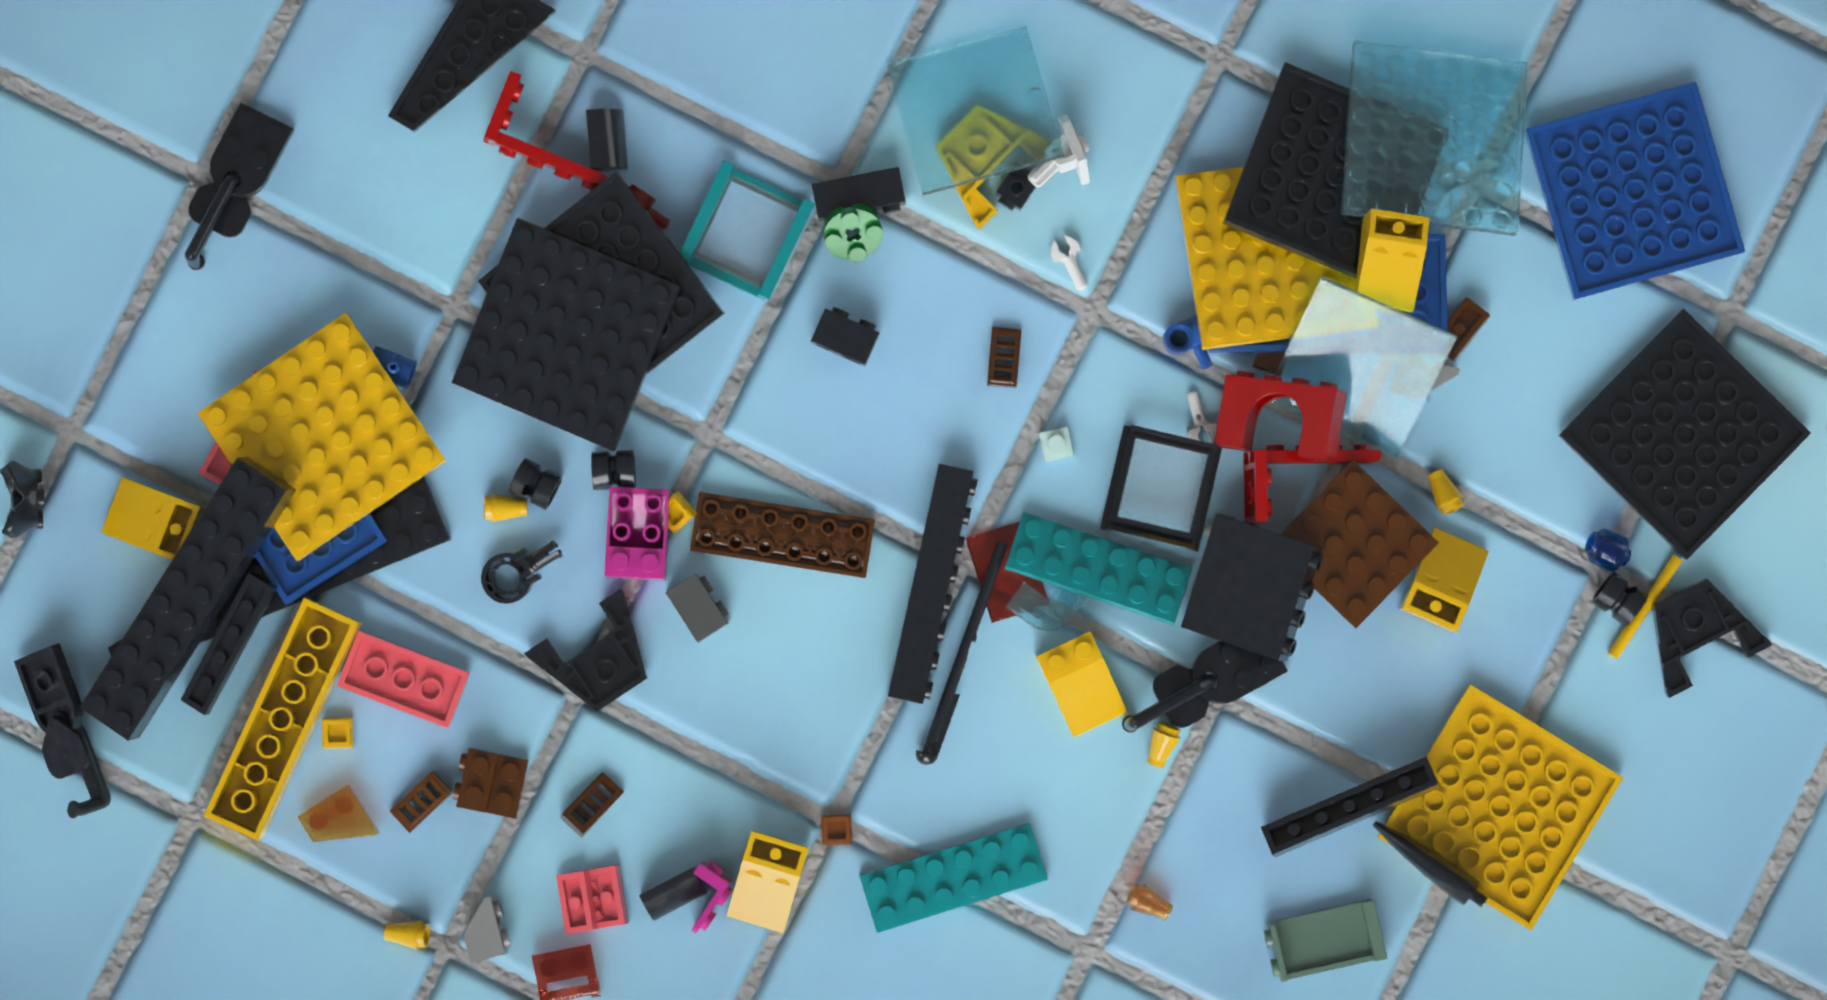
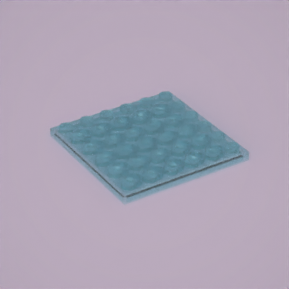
M1355 41L1352 46L1341 215L1364 217L1373 208L1430 217V226L1512 236L1517 235L1519 228L1528 62Z

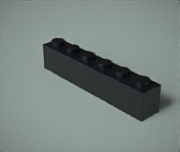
M1424 757L1261 827V830L1272 855L1278 857L1438 789L1440 785L1428 758Z

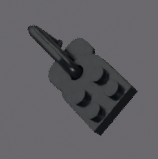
M241 102L211 157L210 173L214 182L200 186L189 204L191 219L200 224L185 251L186 261L193 270H200L205 265V258L201 253L213 231L228 238L236 237L242 233L251 217V209L247 197L257 194L267 184L294 133L292 127Z
M1219 641L1204 649L1196 657L1192 669L1177 665L1159 674L1154 679L1152 685L1158 702L1135 715L1126 716L1122 720V727L1125 731L1132 733L1166 714L1170 723L1175 727H1188L1205 717L1209 702L1226 704L1236 701L1288 672L1283 661Z
M60 643L15 660L14 664L34 718L39 727L45 732L42 754L49 772L55 778L62 779L81 771L91 799L80 803L71 801L68 804L67 813L69 817L76 818L104 809L110 804L111 797L87 731L81 724L83 719V709L80 708L82 704Z

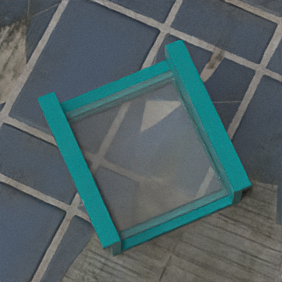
M723 161L679 253L689 266L765 301V298L769 300L815 203L805 198L801 201L736 170L735 165Z

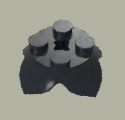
M10 461L0 469L9 494H11V508L2 534L9 538H17L30 530L43 529V511H39V509L44 507L45 498L44 489H38V487H42V470L30 469L16 461Z

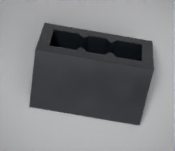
M586 110L591 169L598 172L627 170L628 162L623 110Z
M694 867L639 895L647 912L654 921L707 894L700 878L693 874L695 871Z

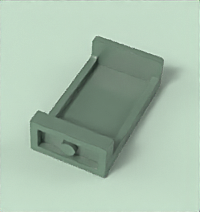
M1372 899L1267 922L1268 929L1263 930L1267 948L1272 947L1275 959H1270L1273 976H1279L1281 982L1369 961L1388 959L1375 902Z

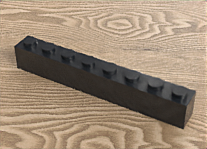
M943 464L938 465L888 697L923 704L924 699L930 700L933 682L928 681L930 669H937L940 653L934 652L936 641H943L946 624L941 623L943 611L949 612L953 595L947 594L949 582H956L959 566L953 565L955 554H962L965 537L960 536L962 524L968 525L972 508L966 507L968 495H975L978 479L972 478L974 471Z

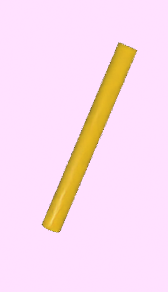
M1674 554L1671 556L1647 592L1648 598L1635 618L1624 627L1608 651L1610 656L1615 659L1619 658L1651 610L1652 605L1655 604L1682 563V559Z

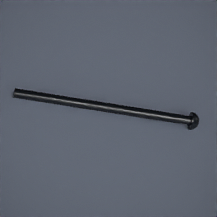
M997 541L923 749L922 751L916 750V758L923 765H931L938 758L960 694H955L967 661L971 642H976L978 627L1008 544Z

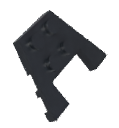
M1706 578L1652 605L1664 690L1667 698H1671L1693 686L1680 658L1731 631L1734 632L1746 657H1750L1772 646L1770 640L1763 636Z
M619 589L599 603L615 627V630L568 662L564 663L548 638L525 652V655L531 661L535 662L597 712L648 679L626 597L622 589Z

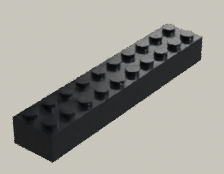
M237 457L82 702L81 709L127 741L140 738L296 492L295 488L251 458Z

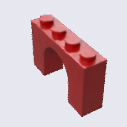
M1237 371L1236 375L1226 374L1214 444L1225 449L1252 451L1257 419L1262 409L1275 399L1289 397L1298 404L1303 418L1297 456L1307 460L1335 463L1347 393L1337 389L1338 384L1320 381V386L1309 385V380L1292 378L1291 383L1283 382L1282 377L1265 374L1264 379L1254 378V373Z

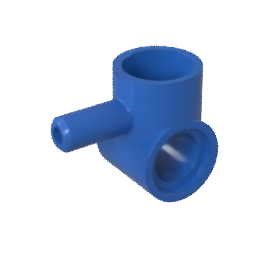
M1197 315L1173 324L1166 330L1163 335V345L1169 353L1182 355L1193 349L1203 370L1213 365L1207 350H1202ZM1179 331L1186 336V344L1184 346L1176 347L1171 343L1170 336L1173 332Z
M375 346L374 354L395 385L407 389L414 376L417 361Z

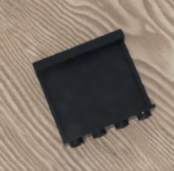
M1216 513L1181 627L1278 661H1288V658L1294 654L1297 641L1294 638L1297 629L1302 627L1305 620L1306 612L1303 610L1306 600L1311 598L1315 584L1312 581L1315 571H1318L1323 563L1324 555L1321 554L1323 547L1237 520L1225 514Z

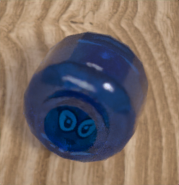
M1607 528L1591 533L1585 544L1588 561L1610 572L1625 566L1631 557L1628 539Z

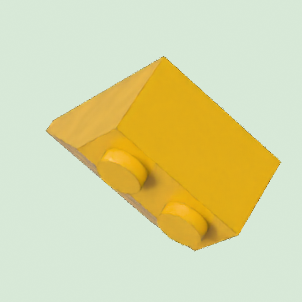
M1091 631L1036 656L1038 664L1073 737L1127 712Z

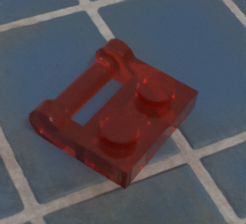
M591 944L532 955L540 1000H570L590 995L592 998L601 997ZM586 975L588 977L589 984L554 991L548 990L547 983Z

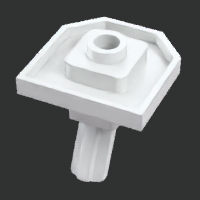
M1067 115L1058 117L1062 135L1044 152L1045 159L1028 174L1029 181L1035 187H1041L1057 171L1064 173L1075 169L1081 185L1090 183L1085 152L1089 151L1087 141L1083 134L1078 136L1075 127L1073 128Z

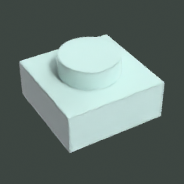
M1068 427L1038 433L1044 462L1074 456Z

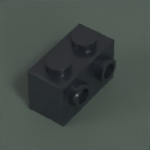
M833 307L831 311L825 309L812 336L811 343L866 367L880 335L879 332L875 331L876 325L864 319H860L859 323L848 319L849 313Z

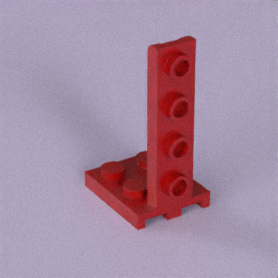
M510 71L484 135L483 142L492 146H498V152L505 156L515 158L517 154L527 158L526 164L542 170L545 165L555 169L553 174L562 179L570 181L572 176L582 180L581 186L593 190L608 177L603 173L500 132L501 129L507 131L513 116V111H510L509 107L511 102L518 103L525 85L520 83L522 75Z
M1338 444L1335 463L1313 461L1297 456L1299 445H1295L1296 450H1284V445H1266V450H1254L1243 453L1244 522L1249 524L1268 522V516L1272 515V500L1268 498L1267 486H1271L1272 472L1270 468H1267V464H1348L1351 460H1354L1356 463H1372L1380 460L1381 450H1372L1371 444L1354 445V450H1343V445Z

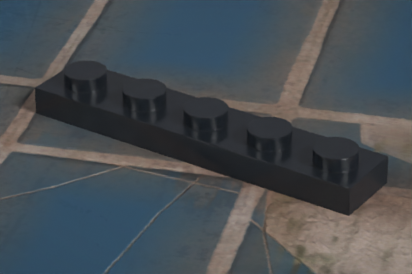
M254 572L248 573L186 688L181 701L203 715L210 714L277 589L275 585Z

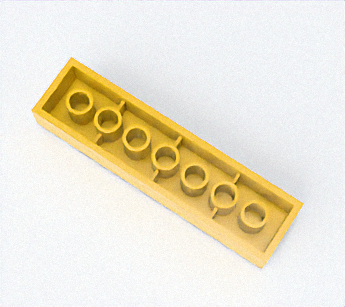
M303 598L207 806L204 817L254 840H263L351 650L357 632L363 623L309 598Z

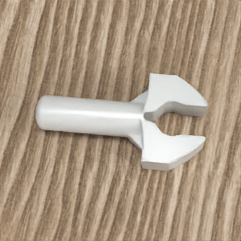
M1064 236L1070 249L1068 252L1069 256L1067 257L1059 251L1058 245L1054 240L1050 253L1053 262L1059 261L1064 263L1076 290H1084L1087 287V283L1075 259L1077 252L1081 251L1078 242L1069 236Z
M1189 392L1187 399L1194 425L1191 430L1187 431L1188 438L1200 441L1198 434L1201 430L1200 427H1202L1203 430L1208 432L1210 443L1213 444L1217 425L1216 423L1210 424L1205 420L1198 392Z

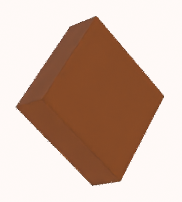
M851 814L821 815L822 846L852 844Z

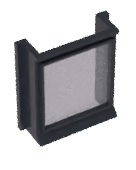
M1124 425L1100 529L1168 543L1198 552L1222 448L1208 442L1135 425Z

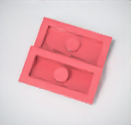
M619 864L556 875L566 934L629 923Z

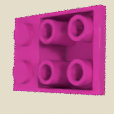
M627 487L609 488L604 572L606 578L666 581L669 490Z

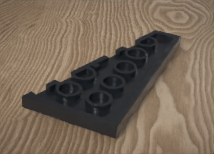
M458 0L388 117L409 130L416 132L556 13V10L540 0Z

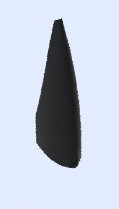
M1375 821L1373 827L1407 861L1437 887L1462 905H1465L1470 899L1478 906H1483L1488 897L1477 890L1480 881L1418 841Z

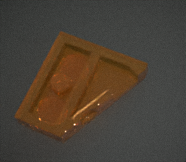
M346 785L298 816L299 821L313 842L375 836L379 834L378 829L350 785Z

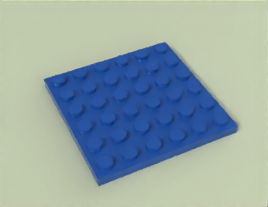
M1696 82L1524 130L1573 300L1746 252Z

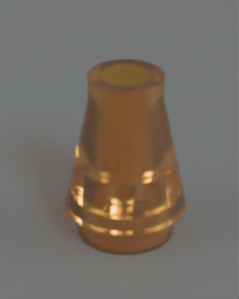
M1136 883L1126 900V905L1130 906L1132 911L1158 917L1162 920L1168 918L1173 907L1172 904L1165 901L1146 884L1140 885Z

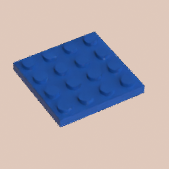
M369 513L300 561L295 560L273 527L255 557L271 583L277 587L276 591L285 605H288L388 540L371 513Z

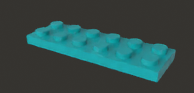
M1026 512L1022 514L1004 568L1172 626L1175 624L1192 568Z
M1030 823L859 876L877 933L1048 880Z

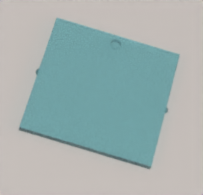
M1027 26L962 44H954L952 47L886 64L923 196L989 177L995 178L1000 174L1064 157Z
M1321 276L1295 333L1289 337L1290 344L1275 375L1282 377L1283 382L1292 383V378L1309 380V385L1320 386V381L1338 384L1337 389L1347 393L1340 433L1363 444H1371L1372 448L1397 458L1425 401L1430 399L1429 393L1457 336ZM1282 397L1271 401L1273 404L1302 416L1298 404L1292 398Z

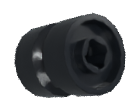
M634 450L616 451L615 455H611L608 451L592 452L591 473L593 490H609L613 485L636 488Z
M524 458L513 477L508 492L522 499L530 497L532 504L547 510L559 489L563 476L549 469L541 471V465Z
M1613 571L1599 587L1591 602L1604 612L1611 610L1612 617L1622 625L1627 626L1641 610L1648 595L1636 586L1629 588L1627 586L1628 581Z

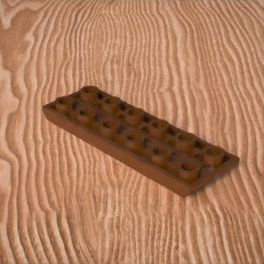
M699 492L690 551L866 578L875 519Z

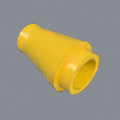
M1443 469L1427 476L1436 508L1441 510L1443 515L1450 514L1464 506L1462 501L1464 496L1447 477Z
M492 493L491 496H484L485 520L497 522L527 516L526 499Z
M1159 721L1157 727H1153L1147 762L1156 767L1164 768L1165 762L1181 739L1179 736L1181 730L1171 724Z
M422 920L387 923L384 929L385 941H392L419 950L421 947L426 948L430 939V925L424 924Z

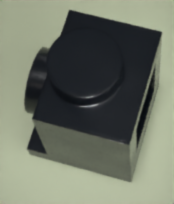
M1017 162L996 192V195L1000 197L998 202L1011 211L1014 208L1021 211L1036 189L1028 179V174L1031 171ZM1014 183L1022 185L1023 189L1020 193L1012 191L1011 186Z

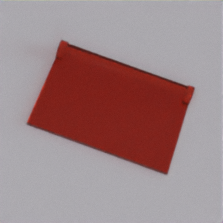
M1020 521L965 538L980 587L997 541L1008 544L986 605L992 623L1050 605L1042 581L1004 569Z

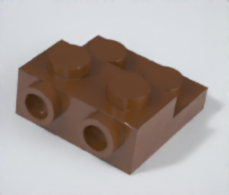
M469 748L468 754L462 753L460 758L459 770L464 772L462 782H456L453 790L452 799L457 800L456 807L516 819L529 760Z

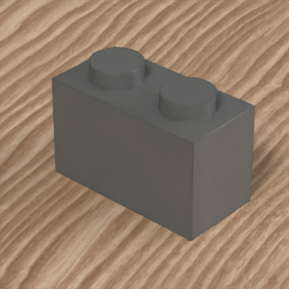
M695 573L665 593L697 643H700L728 625L729 623L725 618L730 614L721 600L717 603L714 602L709 594L713 591V588L706 577L702 576L699 578Z

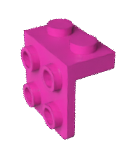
M703 860L693 873L718 890L691 929L695 933L700 928L705 931L717 915L712 911L718 903L722 906L734 890L729 887L733 880L723 874L725 868L713 860H710L708 863Z

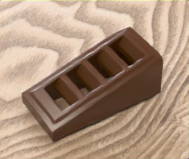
M992 327L987 386L1017 388L1022 329ZM997 336L1015 337L1014 343L997 342ZM996 348L1014 349L1013 355L996 353ZM995 359L1011 360L1013 363L1012 366L995 365ZM994 371L1012 372L1011 378L994 376Z
M431 771L390 812L410 833L449 798L453 791L435 771ZM429 783L441 794L438 798L426 787ZM421 790L433 802L430 806L418 795ZM412 798L424 810L421 814L410 804L409 801ZM405 806L416 819L411 822L400 809Z
M602 772L561 814L560 818L582 838L620 798L624 791ZM599 784L612 794L609 799L597 788ZM591 793L604 804L602 807H599L589 797ZM583 802L595 812L593 816L580 806ZM575 811L586 821L584 825L572 815Z

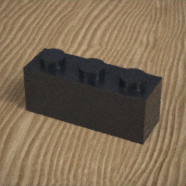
M899 167L811 184L819 222L825 221L830 212L840 206L844 209L852 207V204L859 203L872 208L874 211L883 209V213L888 214L901 211L900 206L906 205Z

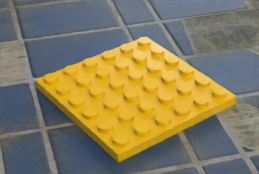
M1244 167L1176 175L1175 182L1202 350L1379 326L1376 307L1354 304L1356 278L1222 224Z
M344 313L197 413L232 465L237 457H249L296 489V492L273 526L296 561H300L447 461L347 313Z
M1469 684L1425 756L1431 764L1440 788L1395 806L1384 825L1418 841L1480 881L1477 890L1488 897L1485 901L1486 904L1525 928L1532 930L1623 780V777ZM1380 833L1377 835L1378 838L1390 844Z

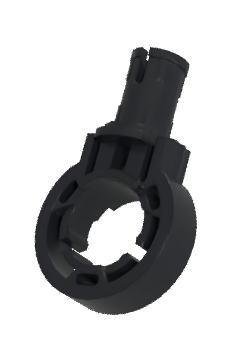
M552 540L547 545L517 562L516 559L528 553L525 548L516 553L507 552L493 556L487 561L482 570L481 583L484 591L491 599L499 603L509 604L523 599L530 592L533 583L542 579V576L538 573L527 580L526 578L556 559L563 557L561 549L549 554L550 551L559 547ZM497 560L501 562L495 565L493 569L496 570L500 566L508 564L517 570L519 584L515 590L509 591L508 595L518 592V596L504 598L497 595V593L507 594V591H503L498 587L495 581L496 572L492 571L490 573L489 580V571ZM527 564L529 569L524 570L523 566Z

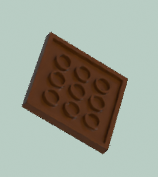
M1351 460L1281 533L1282 535L1323 547L1321 552L1324 555L1321 568L1315 571L1312 581L1315 584L1314 589L1355 629L1439 543L1354 460Z

